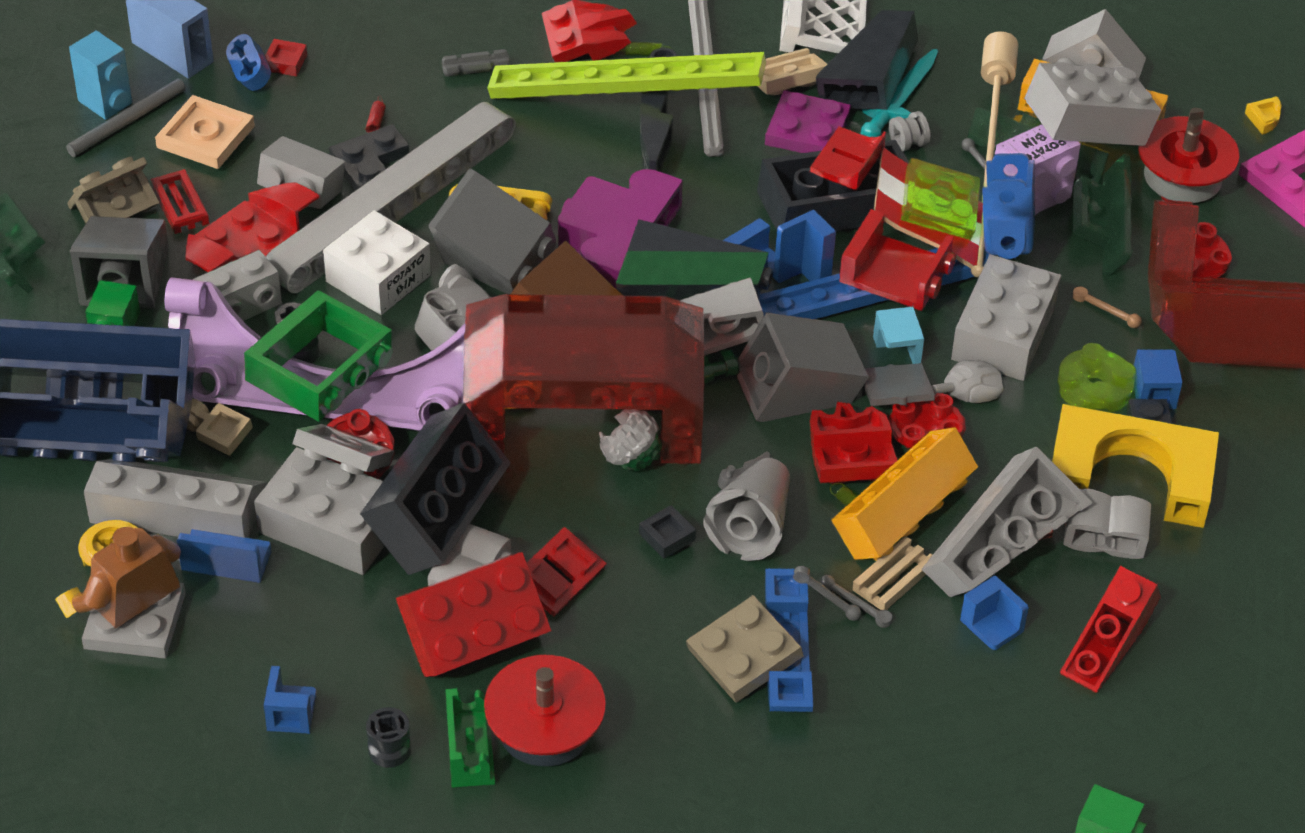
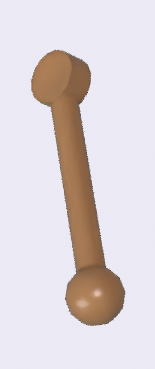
M1076 287L1073 290V299L1075 301H1087L1127 321L1128 326L1131 328H1137L1142 323L1141 317L1138 314L1130 315L1089 295L1088 290L1084 287Z

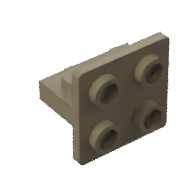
M127 157L112 166L113 170L101 176L100 172L97 171L82 178L79 181L81 185L72 190L74 194L67 202L70 210L77 207L85 223H87L91 216L132 218L156 207L159 201L142 171L148 164L146 159L142 157L133 161L132 157Z

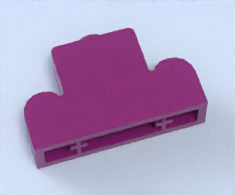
M643 169L631 175L628 189L596 177H587L572 199L568 198L565 201L561 214L558 216V246L567 241L616 288V281L638 219L669 226L682 207L683 180L655 170Z

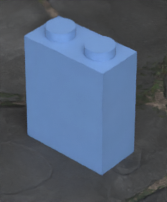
M126 0L133 44L188 79L214 62L206 7L195 0Z

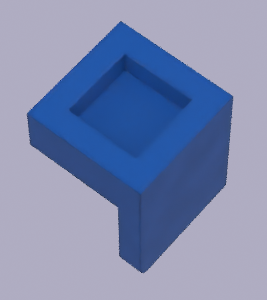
M1137 350L1132 371V382L1136 399H1167L1169 409L1177 408L1182 379L1175 350Z
M994 575L964 595L960 621L990 649L997 650L1024 632L1029 607Z
M271 666L264 701L267 731L310 734L317 696L316 689L314 687L283 685L280 666Z

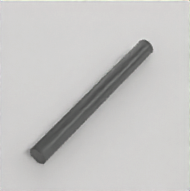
M177 78L67 144L68 153L72 157L79 155L185 91V84L181 79Z

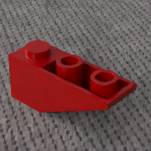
M1120 566L1062 667L1060 674L1098 693L1141 634L1161 599L1158 585Z

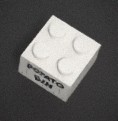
M375 210L323 249L326 282L379 315L384 314L431 276L429 243Z

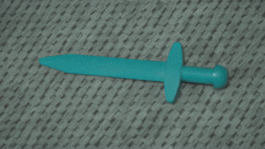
M937 49L931 50L916 62L898 85L887 110L862 109L864 114L873 119L862 126L861 135L879 137L883 127L892 118L899 116L904 119L908 118L911 112L901 106L932 68L938 54Z

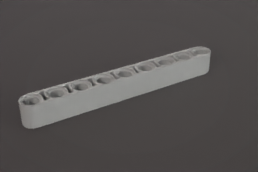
M488 102L479 103L268 253L266 258L277 269L280 285L291 293L302 291L325 274L323 249L374 210L395 223L467 172L469 168L471 169L509 141L515 131V119Z

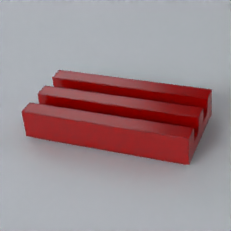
M185 169L151 179L152 189L174 234L182 232L181 227L185 225L190 230L194 229L195 223L199 221L202 226L209 224L208 213ZM179 180L195 212H189L174 181ZM164 184H166V186H167V188H168V190H169V192H170V194H171V196H172V198H173V200H174V202H175V204H176V206H177V208H178V210H179V212H180V214H181V216H179V217L177 216V214H176V212H175V210H174V208H173V206H172V204H171V202H170V200H169V198H168V196H167V194H166V192H165V190H164V188H163V186H162V185H164Z

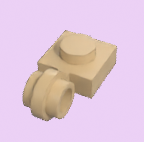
M192 399L187 430L191 432L196 431L198 440L230 456L253 428L251 419L220 403L209 412L202 402Z

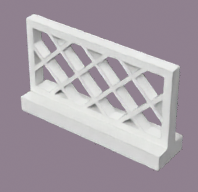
M784 0L779 50L793 52L796 44L839 53L848 44L843 42L840 37L847 35L852 40L865 27L867 0H854L852 2L848 0H833L840 6L836 9H832L825 3L829 0ZM815 6L823 14L816 17L808 9ZM848 13L856 21L847 23L841 16ZM831 20L838 29L831 31L823 23ZM814 28L821 36L805 34V31Z

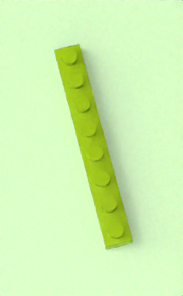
M764 52L497 65L494 67L487 89L491 99H512L516 97L578 96L582 94H613L662 90L680 91L684 89H716L726 87L747 88L761 86L766 59Z

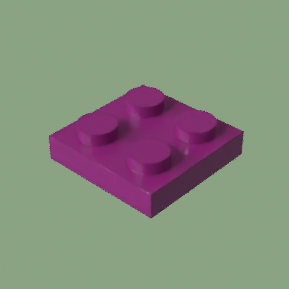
M784 90L765 134V145L800 153L821 151L838 126L846 127L851 105Z

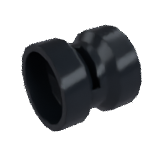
M393 707L374 711L366 722L368 754L371 760L378 766L385 768L402 765L411 754L409 719L404 712Z

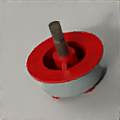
M1192 108L1189 117L1177 116L1156 121L1146 145H1138L1140 158L1145 164L1144 176L1146 182L1166 202L1195 203L1210 199L1220 190L1222 181L1227 179L1237 168L1239 149L1235 140L1221 127L1203 120L1204 111L1201 108Z

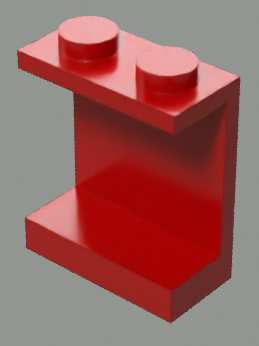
M871 209L842 254L839 282L922 311L929 298L935 299L937 297L943 275H949L954 267L956 254L952 253L954 237L947 235L936 253L883 236L885 214Z

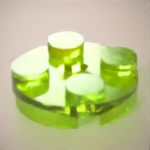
M1088 343L1083 346L1082 350L1072 352L1061 362L1057 380L1060 385L1059 392L1062 398L1071 406L1096 410V408H1108L1107 412H1115L1126 406L1128 400L1132 397L1136 369L1134 365L1127 362L1121 356L1104 350L1101 345ZM1098 378L1101 379L1103 382L1096 381L1095 383H1092L1089 381V379Z

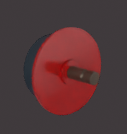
M555 655L530 656L509 664L493 678L486 691L484 701L488 725L501 740L504 748L516 759L536 766L559 765L578 756L602 724L606 707L605 694L596 676L582 664L569 658Z

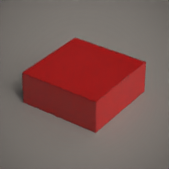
M273 39L265 55L271 72L297 77L307 57V44Z

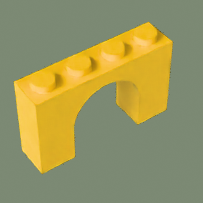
M1063 404L1052 462L1079 489H1088L1091 471L1101 460L1115 455H1132L1143 458L1159 468L1166 478L1168 493L1164 521L1204 528L1211 501L1219 432Z

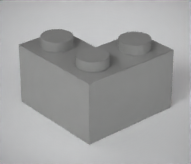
M1104 9L1052 35L1042 61L1054 64L1056 62H1065L1069 65L1079 66L1094 64L1104 68L1122 66L1134 71L1139 80L1146 57L1110 13Z

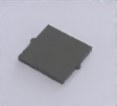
M922 363L906 365L889 364L885 367L865 368L869 377L864 384V388L871 406L906 405L911 402L934 400V391Z

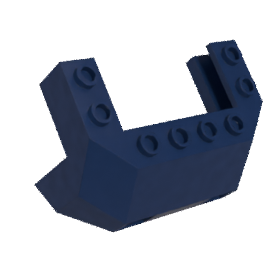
M0 319V456L18 457L19 450L34 451L33 457L58 459V452L73 453L74 460L97 461V454L113 455V460L134 463L137 461V457L151 462H168L169 456H181L192 407L195 353L190 329ZM12 375L46 377L45 394L10 393ZM123 381L142 383L141 400L132 397L122 399Z

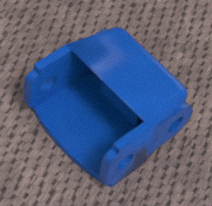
M999 153L994 155L992 161H986L987 187L982 188L984 246L988 254L1011 259L1019 255H1027L1033 249L1035 233V160H1029V157L1024 153ZM1006 165H1015L1018 172L1014 176L1006 175L1003 170Z

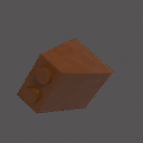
M565 241L516 285L500 310L509 321L513 322L518 333L573 363L582 353L589 357L603 343L600 337L605 333V325L623 319L622 314L631 303Z

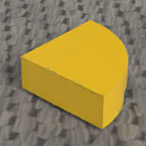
M1276 96L1247 104L1245 114L1263 135L1269 133L1278 125L1282 105Z

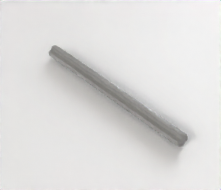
M688 0L694 55H713L707 0ZM717 88L698 89L704 153L708 157L714 155L719 157L723 154L724 143Z

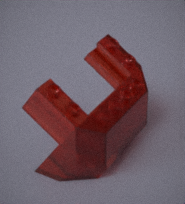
M1154 200L1148 265L1151 317L1190 362L1305 368V283L1193 276L1199 207L1193 205V202Z
M503 294L467 304L464 334L463 403L465 402L503 453L506 433L505 408L662 410L661 463H701L704 404L703 308L665 296Z

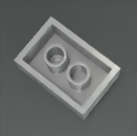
M1040 62L1024 98L1053 140L1145 146L1161 113V109L1153 100L1150 92L1138 80L1135 72L1122 66L1104 68L1094 64L1079 66L1069 65L1065 62H1056L1055 64Z
M989 254L956 326L951 360L958 362L963 360L985 361L992 364L1001 375L1024 381L1055 309L1061 275Z
M296 447L254 500L258 533L364 575L385 545L363 519L360 512L383 481L366 474L356 475L340 468L341 464L328 459L326 461H319L303 455V449Z

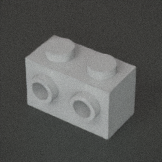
M282 136L261 152L257 184L267 188L296 182L319 195V198L308 205V207L321 209L341 192L345 161Z
M260 250L193 279L213 283L243 321L282 304L279 273Z

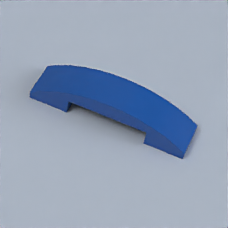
M766 569L765 608L801 646L804 655L783 671H769L767 681L770 711L813 712L812 672H810L807 617L808 584L798 583L794 580L795 569Z

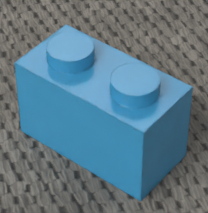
M97 30L69 46L79 102L105 120L132 104L125 51L122 47Z

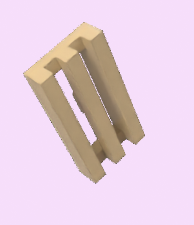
M905 536L893 546L894 550L891 554L879 558L853 581L852 590L878 609L887 610L926 575L922 568L932 557V554L924 555V548L919 545L915 548L912 547V540ZM914 562L918 564L883 596L879 597L877 595L885 587L895 582L900 577V574Z

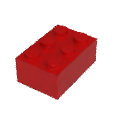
M523 552L505 556L396 598L424 677L437 676L551 631Z

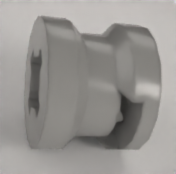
M922 112L910 113L908 118L905 119L899 116L890 120L889 134L891 140H896L902 151L909 150L911 145L920 147L930 142L929 125Z

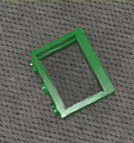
M318 290L244 352L245 381L319 422L330 411L338 409L343 400L355 389H360L367 381V378L377 369L383 368L388 364L393 353L391 348L392 329ZM322 331L358 349L357 352L318 386L282 367Z

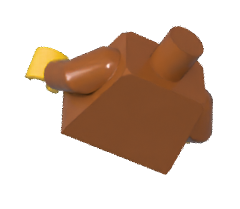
M121 527L114 532L112 536L113 543L95 553L92 557L91 576L84 592H80L78 587L64 592L55 600L66 618L71 617L77 612L86 613L97 610L110 624L118 628L180 588V582L171 562H176L180 558V547L175 542L159 534L150 536L143 528Z

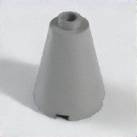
M773 458L760 459L709 501L704 517V528L709 539L720 551L726 554L729 551L742 554L740 559L746 561L760 560L774 552L783 535L790 485V473L787 467Z

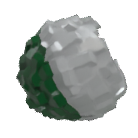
M625 408L620 414L614 416L621 425L616 427L610 436H605L602 432H599L601 438L600 448L606 457V461L624 470L638 471L645 469L648 465H651L652 461H657L660 458L659 453L662 450L659 428L654 418L646 411L638 409L628 410Z

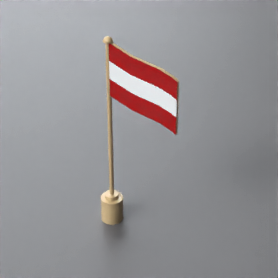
M1007 32L991 33L986 37L983 47L981 76L987 83L994 85L986 161H992L994 157L1000 87L1011 83L1016 76L1019 43L1015 36ZM883 147L874 210L884 213V222L938 249L947 235L954 237L952 253L956 254V260L971 268L972 275L979 278L984 268L985 248L983 194L982 202L950 182L908 164ZM986 165L983 187H987Z

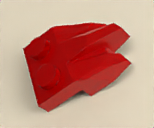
M572 0L542 13L551 55L555 63L567 62L589 53L592 61L615 54L631 44V41L624 32L637 24L631 13L626 9H618L608 4Z
M837 402L835 413L832 415L826 414L822 410H812L810 418L812 455L820 483L842 484L846 481L855 480L875 481L898 461L891 443L892 429L885 413L873 406L867 407L861 413H856L850 403Z

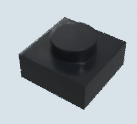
M1167 399L1128 400L1126 409L1128 416L1172 424Z
M672 505L639 523V534L663 559L696 540V529Z

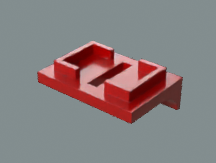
M838 126L811 165L810 172L850 189L857 190L880 156L885 146L887 132L884 131L879 137H868Z
M566 527L561 529L527 562L542 606L553 617L596 577L607 564ZM547 558L567 577H569L573 581V583L571 584L570 582H568L562 575H560L554 568H552L546 561H544V559Z

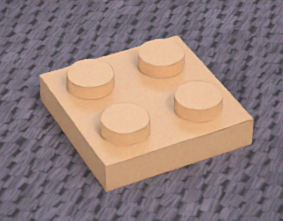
M192 95L155 137L156 146L167 152L219 169L255 127L254 116Z

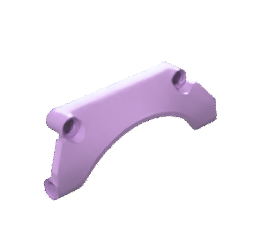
M171 277L165 291V309L170 312L168 327L190 329L195 353L192 397L205 402L306 415L245 381L244 352L259 341L261 337L236 314L221 291L211 282ZM472 316L450 339L433 351L397 366L377 369L367 378V381L360 389H355L343 400L338 409L330 411L325 418L335 419L343 414L350 413L354 409H363L370 415L378 417L387 426L421 430L430 418L429 407L431 403H439L445 410L459 405V403L472 404L507 369L508 355L513 337V322ZM292 357L282 366L316 386L336 370L317 366ZM204 372L210 373L215 379L216 386L212 392L206 390L201 383V377Z

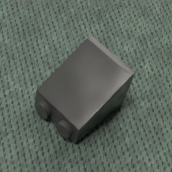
M470 168L428 225L445 264L449 266L457 264L464 268L471 277L508 295L512 293L516 285L554 251L557 242L550 222Z
M96 216L89 218L70 250L81 306L89 305L99 281L102 280L136 285L140 308L155 309L169 247L164 219Z
M773 313L765 314L737 360L739 367L737 378L758 422L812 412V410L836 407L837 402L851 404L869 377L843 323Z

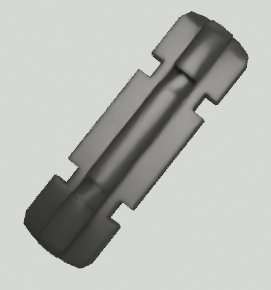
M505 49L493 50V54L484 51L461 54L460 58H457L456 55L444 56L442 58L444 76H455L459 72L463 74L488 72L497 65L510 64L509 54Z

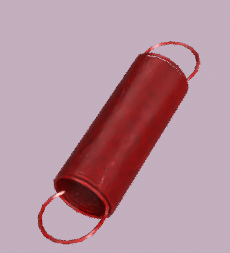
M383 101L373 102L365 128L367 133L380 129L386 109Z

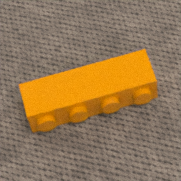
M956 427L930 431L831 521L855 560L873 558L874 561H877L882 556L891 554L894 550L893 545L900 538L916 531L919 528L918 522L925 515L940 509L944 504L942 500L949 493L965 486L968 482L967 477L978 468V465Z

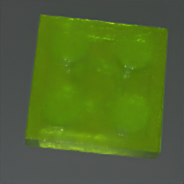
M911 158L906 169L901 220L971 240L976 231L980 178Z

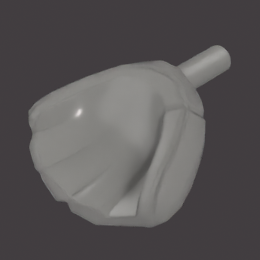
M963 360L957 363L947 374L944 383L931 386L934 394L948 392L951 396L970 403L995 400L1001 396L1004 390L1001 373L992 364L980 360Z

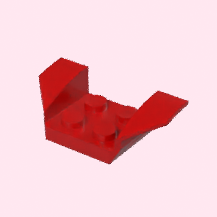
M296 182L275 185L248 193L249 201H243L197 234H188L185 258L187 261L210 272L257 250H260L266 257L271 250L300 230L298 212L317 200L319 195Z

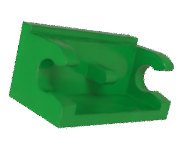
M457 688L446 689L452 788L495 785L491 728L485 716V696L480 690L475 691V701L463 703Z

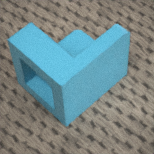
M905 307L876 311L873 334L876 347L895 348L907 346L912 364L921 363L924 337L914 308Z

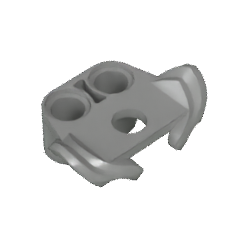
M454 264L448 267L442 274L439 287L427 292L424 296L414 329L430 350L433 351L450 339L472 316L504 321L509 320L495 305L488 293L476 284L469 273L461 266ZM472 308H482L490 315L478 314ZM513 324V343H520L523 341V338Z

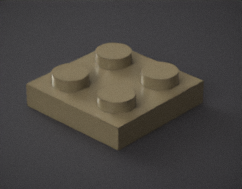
M754 595L686 640L689 651L735 703L766 683L769 671H783L804 656L801 646Z

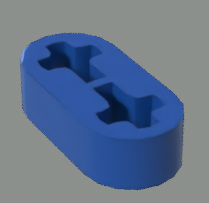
M241 34L235 37L229 43L226 50V55L235 77L248 90H258L270 79L271 69L261 47L249 35Z

